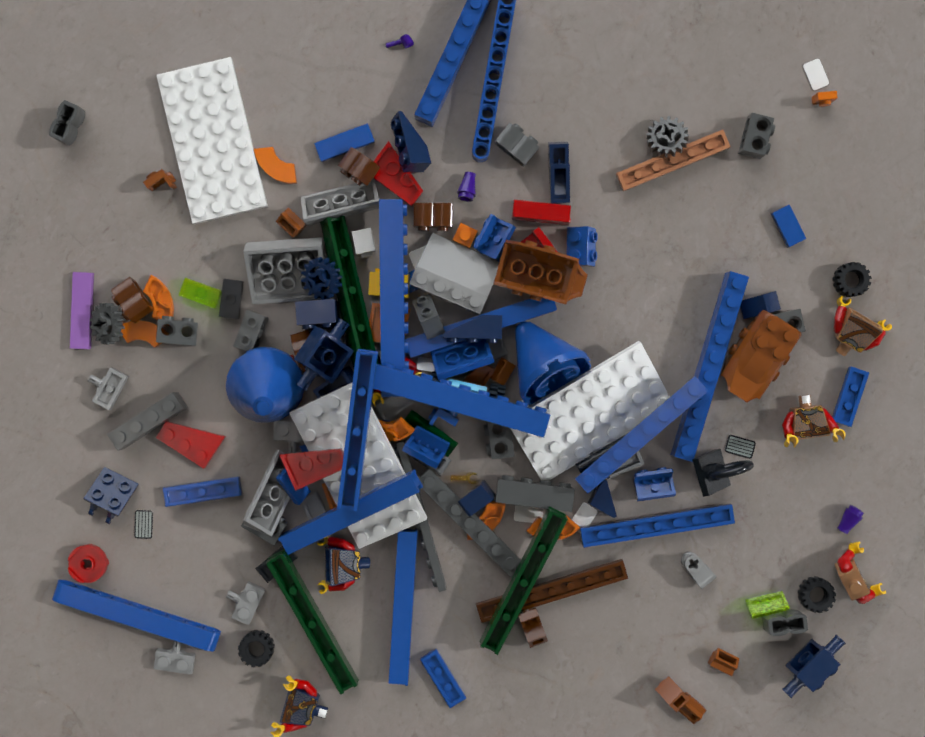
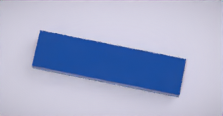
M240 476L164 487L163 494L165 507L242 496Z

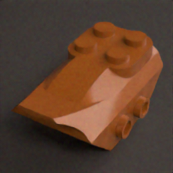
M511 240L505 241L494 285L512 289L511 293L523 296V293L530 294V299L541 301L544 298L567 304L569 300L582 296L588 274L581 268L578 258L555 252L556 248L551 246L537 247L538 243L526 240V243Z
M762 310L747 328L744 327L738 335L740 339L728 350L729 356L721 372V376L726 379L728 391L747 403L756 398L760 400L771 381L774 382L778 378L781 366L786 365L789 361V354L802 336L801 332L779 317Z

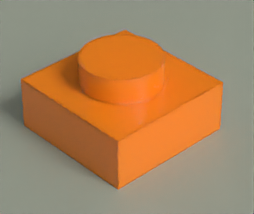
M837 91L817 92L812 96V105L819 104V107L830 106L838 98Z
M460 223L453 241L470 249L478 230Z

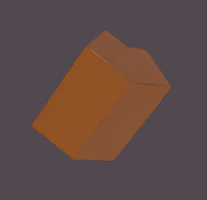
M289 207L276 220L292 238L299 235L307 226Z
M501 357L495 367V372L490 378L501 385H505L516 365Z
M717 648L713 651L708 664L732 676L738 668L740 658Z
M685 692L690 700L678 711L695 724L702 719L703 714L707 710L689 693Z

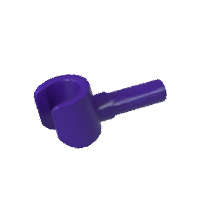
M405 34L396 41L386 43V47L389 48L403 44L404 48H409L414 45V42L409 35Z

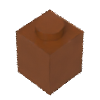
M669 676L661 681L655 689L675 712L690 700Z

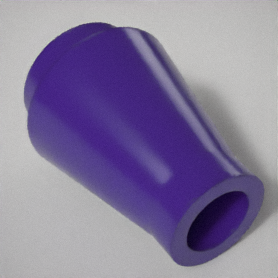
M465 172L457 191L458 199L471 202L476 197L475 173Z
M850 504L848 508L846 507L837 528L848 534L863 519L864 512Z

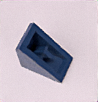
M776 291L744 299L740 305L743 319L758 316L762 310L771 313L781 309Z
M605 479L596 486L588 503L615 518L617 517L607 479Z
M482 480L462 497L458 503L470 517L490 503L496 494L486 481Z

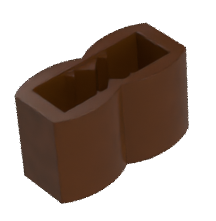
M350 147L338 164L342 168L340 172L347 178L352 176L351 180L359 186L362 183L368 186L381 168L353 147Z
M414 203V228H418V231H429V228H437V231L446 232L448 228H453V204Z
M128 277L111 289L113 294L111 297L118 306H121L122 316L127 321L130 320L136 323L154 310L139 284L131 277Z

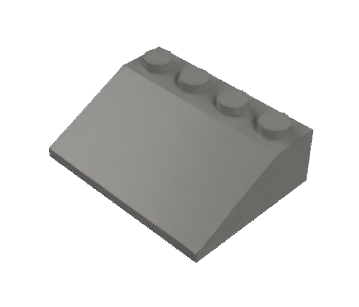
M432 233L409 285L480 315L494 284L500 261L498 262L479 252Z
M323 237L246 243L243 253L252 304L321 300V298L314 299V294L308 295L310 290L303 288L306 282H301V279L305 278L301 272L306 270L304 265L309 264L310 260L319 257L325 259Z

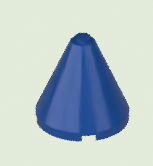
M523 321L516 326L515 341L519 393L523 401L528 403V405H532L591 369L589 362L591 360L584 351L531 322Z
M272 347L254 348L246 351L245 354L236 359L231 365L226 379L227 396L234 409L249 420L262 423L279 421L289 416V412L296 409L300 404L304 389L296 385V383H298L303 373L293 358L286 352Z

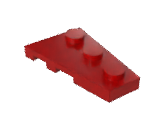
M388 141L374 160L381 168L373 178L412 207L423 193V190L411 172H403L402 166L399 163V155Z
M169 421L165 422L156 436L157 439L203 469L207 467L226 437Z
M342 448L287 453L280 454L279 456L296 491L341 471L344 452Z

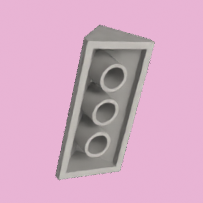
M372 179L368 186L363 183L359 186L355 183L302 196L301 204L304 223L310 226L320 223L327 217L337 218L344 215L346 217L379 209L380 198L375 179Z
M277 449L243 519L244 526L271 537L290 499L276 479L285 468L279 456L285 453Z

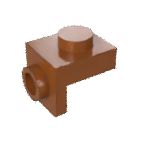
M163 169L150 173L146 177L147 179L143 181L145 186L151 191H154L165 182L171 188H177L174 183L177 180L170 171L167 173Z

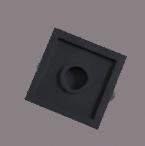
M714 449L692 459L703 497L710 496L730 486L729 477L745 473L754 467V463L750 460L725 464L721 449Z

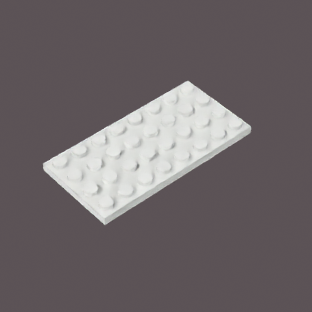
M228 57L157 74L192 224L268 207L232 58Z
M637 341L528 406L535 409V406L546 408V412L551 415L544 438L516 429H510L539 478L549 481L590 456V453L593 452L594 454L623 435L628 434L670 396L642 343Z
M352 383L289 412L308 451L342 448L344 452ZM372 406L360 495L405 474ZM342 470L323 478L336 505L338 504ZM415 494L348 526V529L360 549L421 523L428 517Z

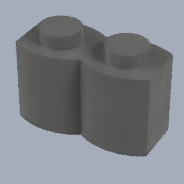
M64 100L58 107L57 118L50 126L49 136L69 146L72 145L77 138L78 128L85 119V110Z
M509 123L495 140V144L517 163L525 167L538 151V141L532 136L527 137L522 133L524 130L515 123L513 125Z
M791 609L782 613L768 612L762 615L763 629L772 636H783L789 632L800 634L808 630L807 616L798 610Z

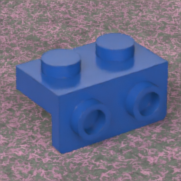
M490 214L483 224L480 235L476 237L473 248L479 253L499 262L505 241L511 239L516 227Z
M589 226L567 227V255L578 258L580 266H595L597 261L596 242L598 240L596 229Z
M434 408L428 417L431 420L429 424L432 426L439 416L451 425L456 426L459 418L456 417L458 413L443 408H438V410Z
M417 425L402 451L436 469L444 458L450 443Z
M661 467L656 469V471L640 470L635 473L633 483L637 501L676 496L672 477L673 469Z

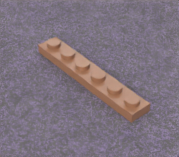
M724 130L687 144L686 148L682 147V153L676 151L675 157L670 153L665 158L664 154L616 173L622 191L624 192L729 149L730 144Z

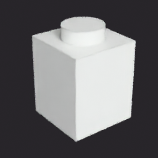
M366 228L352 231L356 255L361 256V258L372 257V253H376L372 229Z

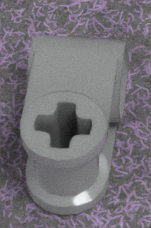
M686 552L682 555V565L701 589L716 578L711 569L695 553ZM691 559H692L693 562H694L693 565H691L690 562H689Z

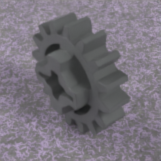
M670 116L667 117V120L660 117L659 123L654 120L653 126L648 127L647 145L651 146V152L658 151L657 156L664 153L665 158H667L668 154L671 153L675 157L676 151L682 153V147H687V141L689 140V134H687L688 127L683 128L684 122L678 123L677 117L674 120H671Z
M99 303V306H95L96 311L91 312L93 318H90L92 322L90 329L94 330L92 336H97L96 341H100L101 344H115V342L120 341L119 336H123L121 329H125L122 324L125 320L121 318L122 311L118 312L119 307L114 306V303Z

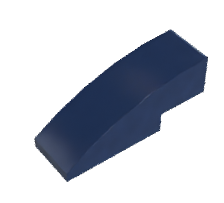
M548 142L551 203H570L569 143Z

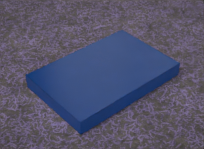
M478 339V343H467L465 340L430 352L439 381L441 378L446 379L495 363L486 339Z

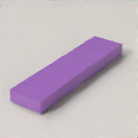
M73 272L70 327L71 349H91L92 329H90L92 322L90 318H92L91 312L93 311L94 273Z

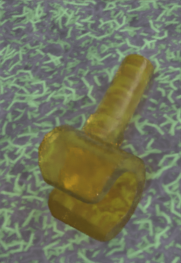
M469 472L467 475H451L450 479L476 484L477 481H470V476L477 474Z

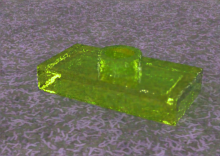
M188 278L184 279L179 292L181 297L215 309L222 294V291Z
M783 591L745 600L752 619L788 611L790 608Z

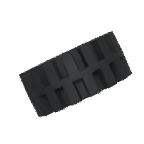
M859 262L843 264L834 272L835 277H833V281L835 283H833V286H836V291L840 292V295L846 297L862 295L869 289L868 286L871 285L869 280L872 277L868 274L870 273L869 269L866 270V266L861 265ZM848 272H855L859 278L858 285L854 288L846 284L845 276Z
M814 576V578L808 577V580L804 579L803 584L799 585L798 599L808 610L814 613H823L822 611L827 612L829 607H833L832 602L835 603L836 601L834 598L836 592H834V587L827 580ZM815 587H821L824 591L823 598L818 602H812L810 599V592Z
M254 630L242 638L238 646V655L241 656L242 662H246L245 665H251L254 668L255 666L261 667L270 660L275 647L273 638L269 637L270 634H265L263 630ZM253 641L262 643L264 653L260 656L251 654L249 644Z

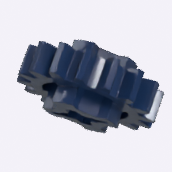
M322 257L310 260L309 264L304 265L306 270L302 271L301 274L305 278L301 279V282H306L303 288L310 290L308 295L314 294V299L321 298V300H325L339 293L337 287L342 286V283L338 281L342 276L337 273L340 271V268H334L335 262L329 263V258L322 259Z

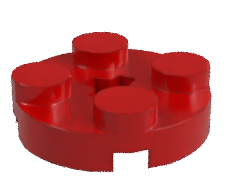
M93 544L77 547L68 557V572L74 580L80 583H92L99 580L105 574L109 565L105 552ZM84 559L91 561V568L84 567Z

